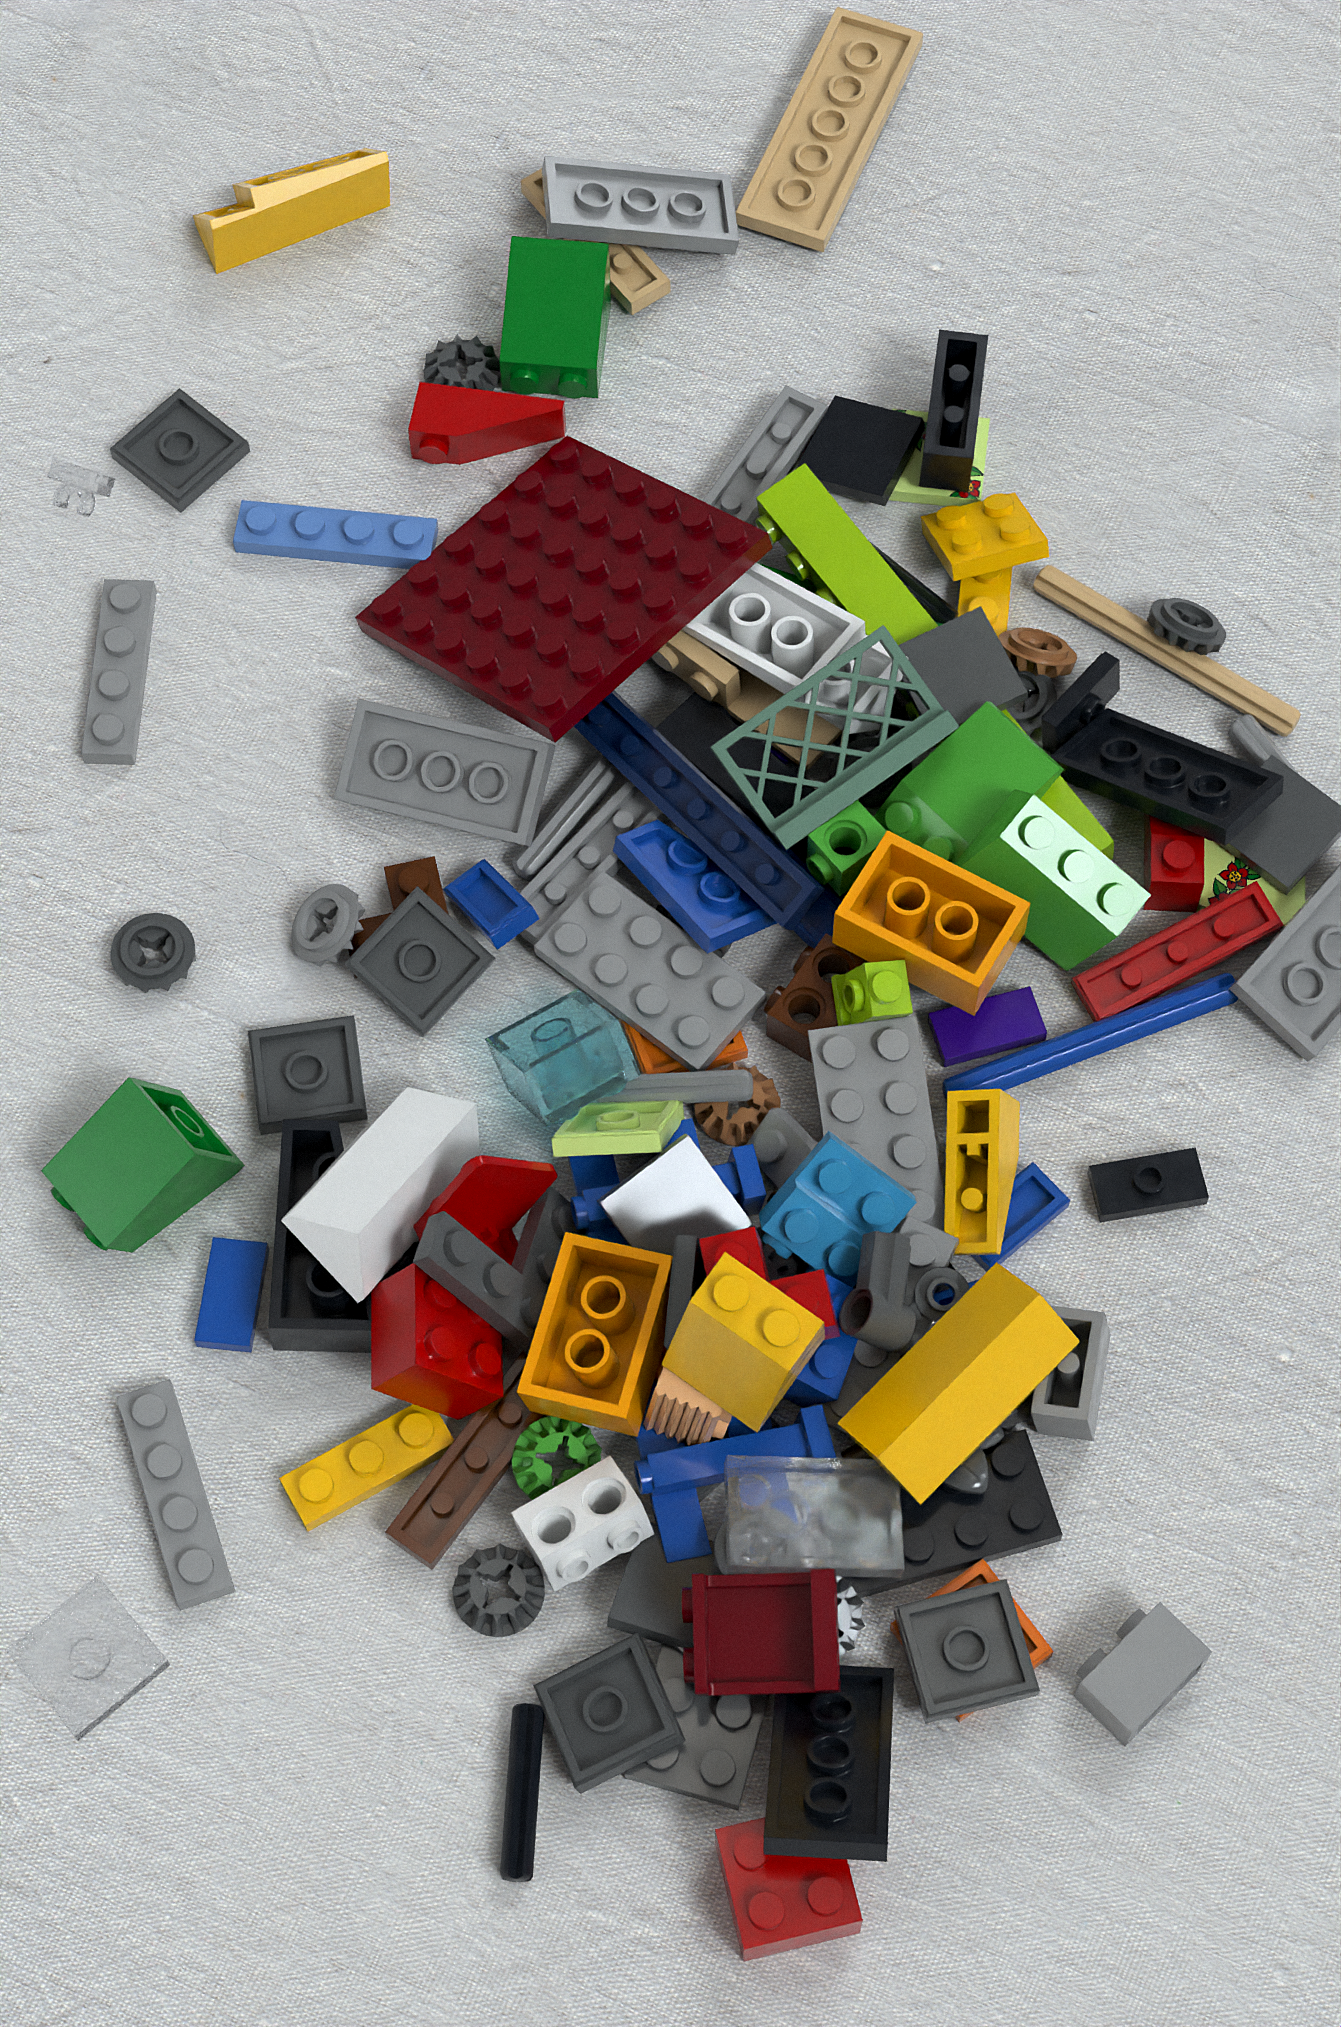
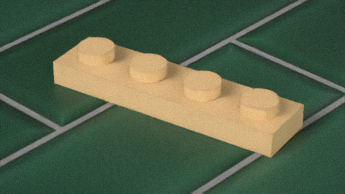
M541 168L521 180V192L546 219ZM563 238L564 240H569V241L607 243V242H597V241H587V240H576V239H565V238ZM607 243L609 244L611 293L631 315L671 292L670 279L640 246Z

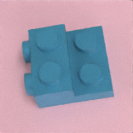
M828 1131L759 1212L761 1229L766 1232L762 1239L765 1244L772 1246L779 1256L788 1259L792 1253H795L809 1265L805 1268L806 1273L824 1269L825 1274L853 1288L857 1283L863 1234L873 1231L891 1233L917 1202L914 1194L832 1132Z

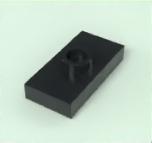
M1106 651L1103 654L1101 653L1042 715L1043 749L1053 754L1105 710L1106 704L1120 690V660Z
M1196 1147L1090 1165L1087 1172L1100 1223L1205 1205L1209 1199Z

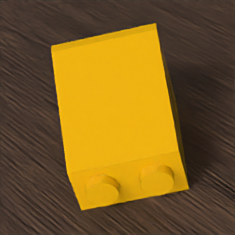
M724 1252L689 1301L662 1361V1365L758 1433L824 1340V1321Z

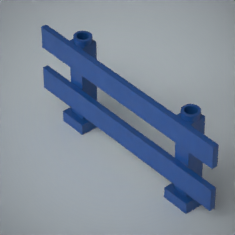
M693 1118L681 1120L680 1126L665 1148L685 1133L691 1137L701 1151ZM754 1145L733 1147L727 1163L714 1165L712 1168L746 1215H758L767 1194ZM613 1154L567 1156L577 1195L570 1198L571 1213L576 1230L585 1229L586 1237L629 1246L597 1203L600 1197L620 1183ZM654 1380L638 1437L635 1436L640 1460L634 1461V1473L640 1495L649 1494L667 1563L712 1554L696 1491L697 1487L738 1479L745 1508L765 1507L775 1510L786 1516L799 1530L784 1469L803 1466L806 1479L829 1474L837 1458L823 1405L800 1409L794 1424L773 1429L769 1416L758 1433L732 1416L726 1430L727 1438L685 1447L684 1441L678 1443L675 1436L667 1439L664 1432L657 1435L654 1428L646 1431L643 1425L656 1387ZM754 1542V1546L758 1547V1543Z

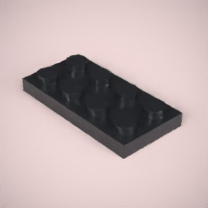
M1106 708L1050 756L1064 769L1060 775L1066 782L1224 846L1283 793L1284 776L1109 708Z
M1026 1429L1006 1434L996 1445L983 1450L988 1465V1485L983 1494L960 1492L942 1483L920 1505L884 1469L809 1490L808 1497L831 1569H835L836 1574L850 1581L857 1595L860 1598H864L973 1566L981 1559L989 1562L1061 1541L1063 1534Z
M840 1665L841 1692L775 1694L763 1854L887 1862L894 1668Z

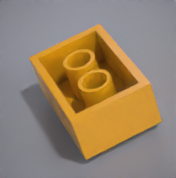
M887 830L834 913L832 943L869 962L905 960L909 983L975 1016L1025 933L1031 903Z
M565 1232L517 1389V1394L530 1411L638 1437L664 1347L673 1256Z

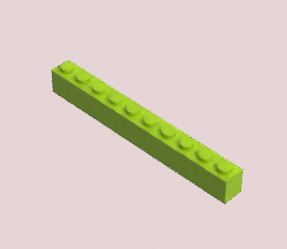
M805 463L756 497L760 516L756 519V524L759 529L768 533L772 545L778 541L788 553L785 556L786 562L796 577L801 581L808 578L818 589L814 594L864 620L866 635H870L884 625L896 643L900 645L938 627ZM899 690L908 702L905 708L910 718L914 721L919 715L907 692ZM1007 709L1003 710L1002 712L1025 733ZM946 737V738H944L943 740H941L940 742H938V743L936 744V747H938V746H939L944 740H946L948 737ZM1060 775L1040 800L1110 860L1114 859V840Z

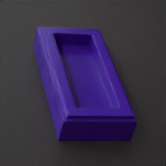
M1030 986L985 998L975 1016L956 1006L931 1012L928 1015V1024L944 1067L1045 1041L1047 1037V1030Z

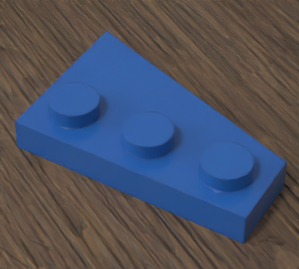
M655 820L616 836L613 852L706 954L777 924L717 864L710 861L709 856L692 840L663 822Z

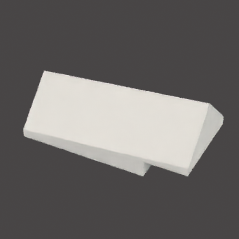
M755 563L682 629L783 694L795 688L868 636L865 634L864 620L758 563ZM880 642L863 653L859 675L889 680L892 659ZM854 660L838 671L852 673ZM898 669L896 681L900 682L903 674ZM831 677L825 679L819 684L816 705L846 710L851 681ZM858 682L853 712L883 717L888 687ZM811 690L796 701L809 704ZM815 713L843 731L845 718ZM852 719L849 734L879 730L881 724Z
M405 1088L374 1122L360 1132L281 1220L357 1303L362 1301L416 1241L418 1236L413 1225L427 1211L431 1202L446 1189L467 1161L480 1155L477 1104L420 1089Z

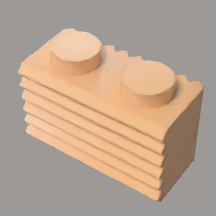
M663 1367L643 1425L646 1431L654 1428L657 1435L664 1432L667 1439L675 1436L678 1443L686 1441L687 1445L691 1446L710 1442L711 1437L719 1440L723 1439L732 1415L670 1370Z

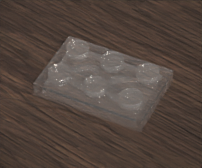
M726 1456L724 1462L727 1573L810 1572V1569H835L836 1576L901 1577L904 1571L900 1485L874 1459Z

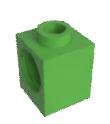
M856 800L808 834L807 868L816 881L822 885L828 883L841 896L850 890L885 835L886 830ZM839 847H848L853 849L855 853L845 856L837 854L833 850Z

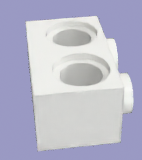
M611 1455L511 1512L525 1546L554 1592L571 1582L583 1579L593 1569L621 1553L633 1550L640 1542L654 1535L641 1500Z

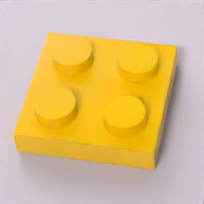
M1015 492L1010 494H993L982 501L963 506H946L935 513L921 516L922 534L953 582L1049 557L1047 537Z

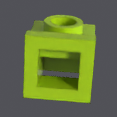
M905 960L863 963L846 974L831 977L838 1026L906 1017L913 1013Z

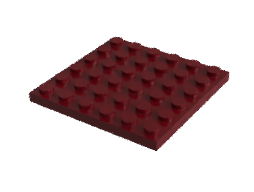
M567 435L560 442L553 445L545 455L525 472L518 475L496 497L483 505L475 515L454 533L447 536L440 545L431 551V555L426 560H421L412 566L405 575L384 593L377 596L355 619L363 633L555 743L767 554L773 546L767 532Z

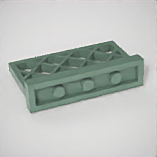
M882 625L712 745L710 749L771 834L770 838L786 851L960 726L948 709L944 711L889 631ZM878 642L881 643L892 659L889 680L859 675L863 653ZM854 660L852 673L838 671ZM898 669L908 683L896 681ZM828 677L851 681L846 710L816 705L819 684ZM858 682L888 687L883 717L853 712ZM811 690L809 704L796 701ZM894 690L915 692L928 711L912 722L890 718ZM784 708L808 711L803 741L773 736L777 713ZM815 713L845 718L840 747L810 742ZM852 719L881 724L879 742L876 748L870 752L847 749ZM769 720L766 734L752 732ZM888 726L903 728L886 740ZM742 738L764 741L760 771L739 768L726 749ZM771 743L802 748L797 778L767 773ZM808 750L838 754L835 777L826 783L804 779ZM845 756L860 758L843 770ZM745 776L759 779L757 792ZM765 780L795 785L792 807L777 818L773 817L762 801ZM802 786L816 788L814 792L800 801Z

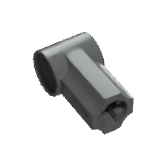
M873 1231L863 1234L856 1289L852 1290L846 1297L839 1314V1324L845 1334L889 1353H896L908 1344L916 1325L913 1308L905 1304L911 1253L910 1238L896 1232Z

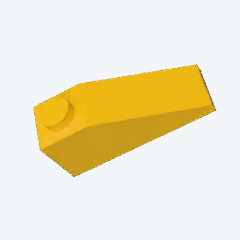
M1001 1089L947 1091L944 1232L959 1239V1244L953 1256L1000 1255L1019 1157L1020 1102Z

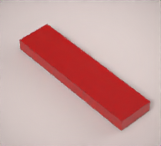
M1255 881L1074 976L1071 984L1093 1022H1096L1153 999L1274 935L1284 925L1260 885Z

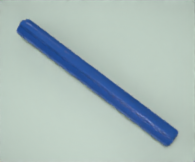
M1230 973L1220 974L946 1078L942 1082L944 1098L947 1102V1091L1001 1089L1005 1091L1233 1004L1238 1000V997L1229 988L1235 982V979Z

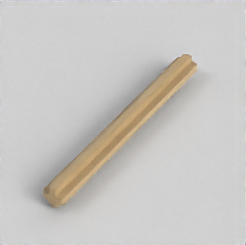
M1052 565L1045 566L1038 573L1033 588L1051 601L1243 714L1253 716L1257 722L1282 737H1287L1297 726L1301 713L1291 705L1205 655H1199L1193 650L1185 652L1177 645H1169V641L1166 638L1159 637L1154 633V628L1147 621Z

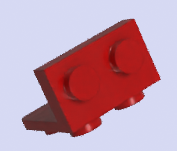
M486 1155L476 1156L462 1166L459 1174L431 1202L430 1207L413 1225V1228L419 1240H421L429 1216L445 1211L508 1264L512 1265L519 1244L512 1228L557 1179L558 1174L550 1163Z

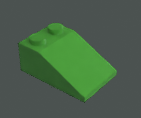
M987 701L900 781L873 817L886 831L888 830L955 864L1014 789L1034 794L1041 799L1064 769L992 702Z

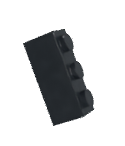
M939 329L919 487L968 492L989 335Z

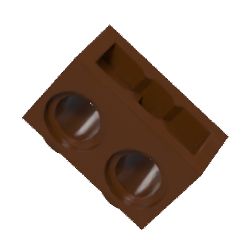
M827 933L815 948L807 946L803 950L793 968V973L796 975L786 988L781 985L778 986L764 1007V1013L767 1014L766 1036L812 1063L808 1030L838 1026L832 983L826 982L821 976L827 973L846 974L863 963H869V961L832 943L833 937ZM798 1013H808L813 1015L816 1020L803 1024L796 1022L791 1017Z

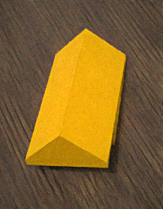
M363 148L232 184L237 203L195 214L193 219L216 274H219L389 207L390 177L387 151Z
M996 1262L837 1424L921 1505L959 1465L961 1466L1080 1341L1040 1293Z

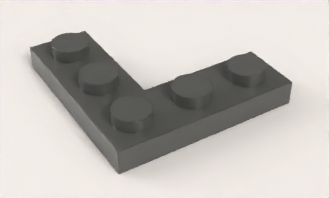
M551 1186L530 1209L512 1265L508 1264L445 1211L429 1216L413 1263L528 1355L565 1232L583 1235L584 1229L576 1230L570 1202Z

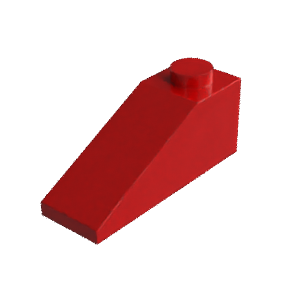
M419 382L408 428L412 459L423 460L430 464L449 463L461 465L564 438L566 433L565 401Z
M1144 813V889L1151 896L1144 903L1143 910L1196 913L1204 887V837Z

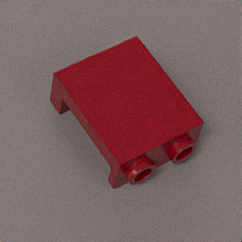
M810 1569V1572L732 1575L692 1573V1587H682L683 1623H693L694 1647H684L683 1673L685 1684L695 1683L696 1695L732 1696L841 1692L837 1576L835 1569Z

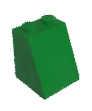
M519 236L511 237L499 360L502 391H514L523 395L533 393L563 395L572 399L581 397L598 398L611 310L609 244Z
M128 1077L41 1171L54 1186L51 1189L53 1197L69 1211L76 1212L86 1224L83 1231L94 1245L105 1251L111 1249L133 1253L235 1176L245 1165L180 1090Z

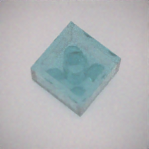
M578 988L485 1038L508 1092L546 1127L553 1123H563L566 1120L572 1119L579 1113L580 1108L600 1097H610L621 1092L629 1081L641 1075L619 1021Z

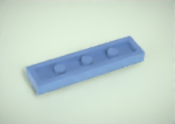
M242 500L233 544L237 553L410 569L431 555V551L436 547L439 529L437 519Z

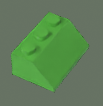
M1017 789L1012 791L955 862V865L1030 902L1026 930L1023 936L1065 971H1069L1117 938L1151 896L1150 893L1037 796Z

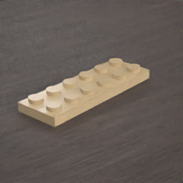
M836 7L735 212L737 225L824 252L923 43L922 32Z

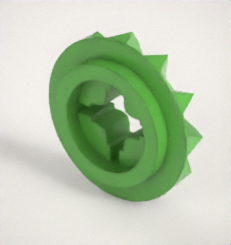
M553 1416L545 1417L530 1424L517 1439L512 1454L513 1474L520 1489L533 1500L600 1462L602 1448L597 1444L589 1427L578 1422ZM563 1438H565L563 1444L566 1447L565 1457L573 1460V1463L579 1464V1469L561 1470L559 1477L555 1478L554 1485L552 1486L554 1478L551 1475L552 1466L544 1463L543 1459L536 1458V1453L543 1455L556 1452L558 1445L562 1444Z

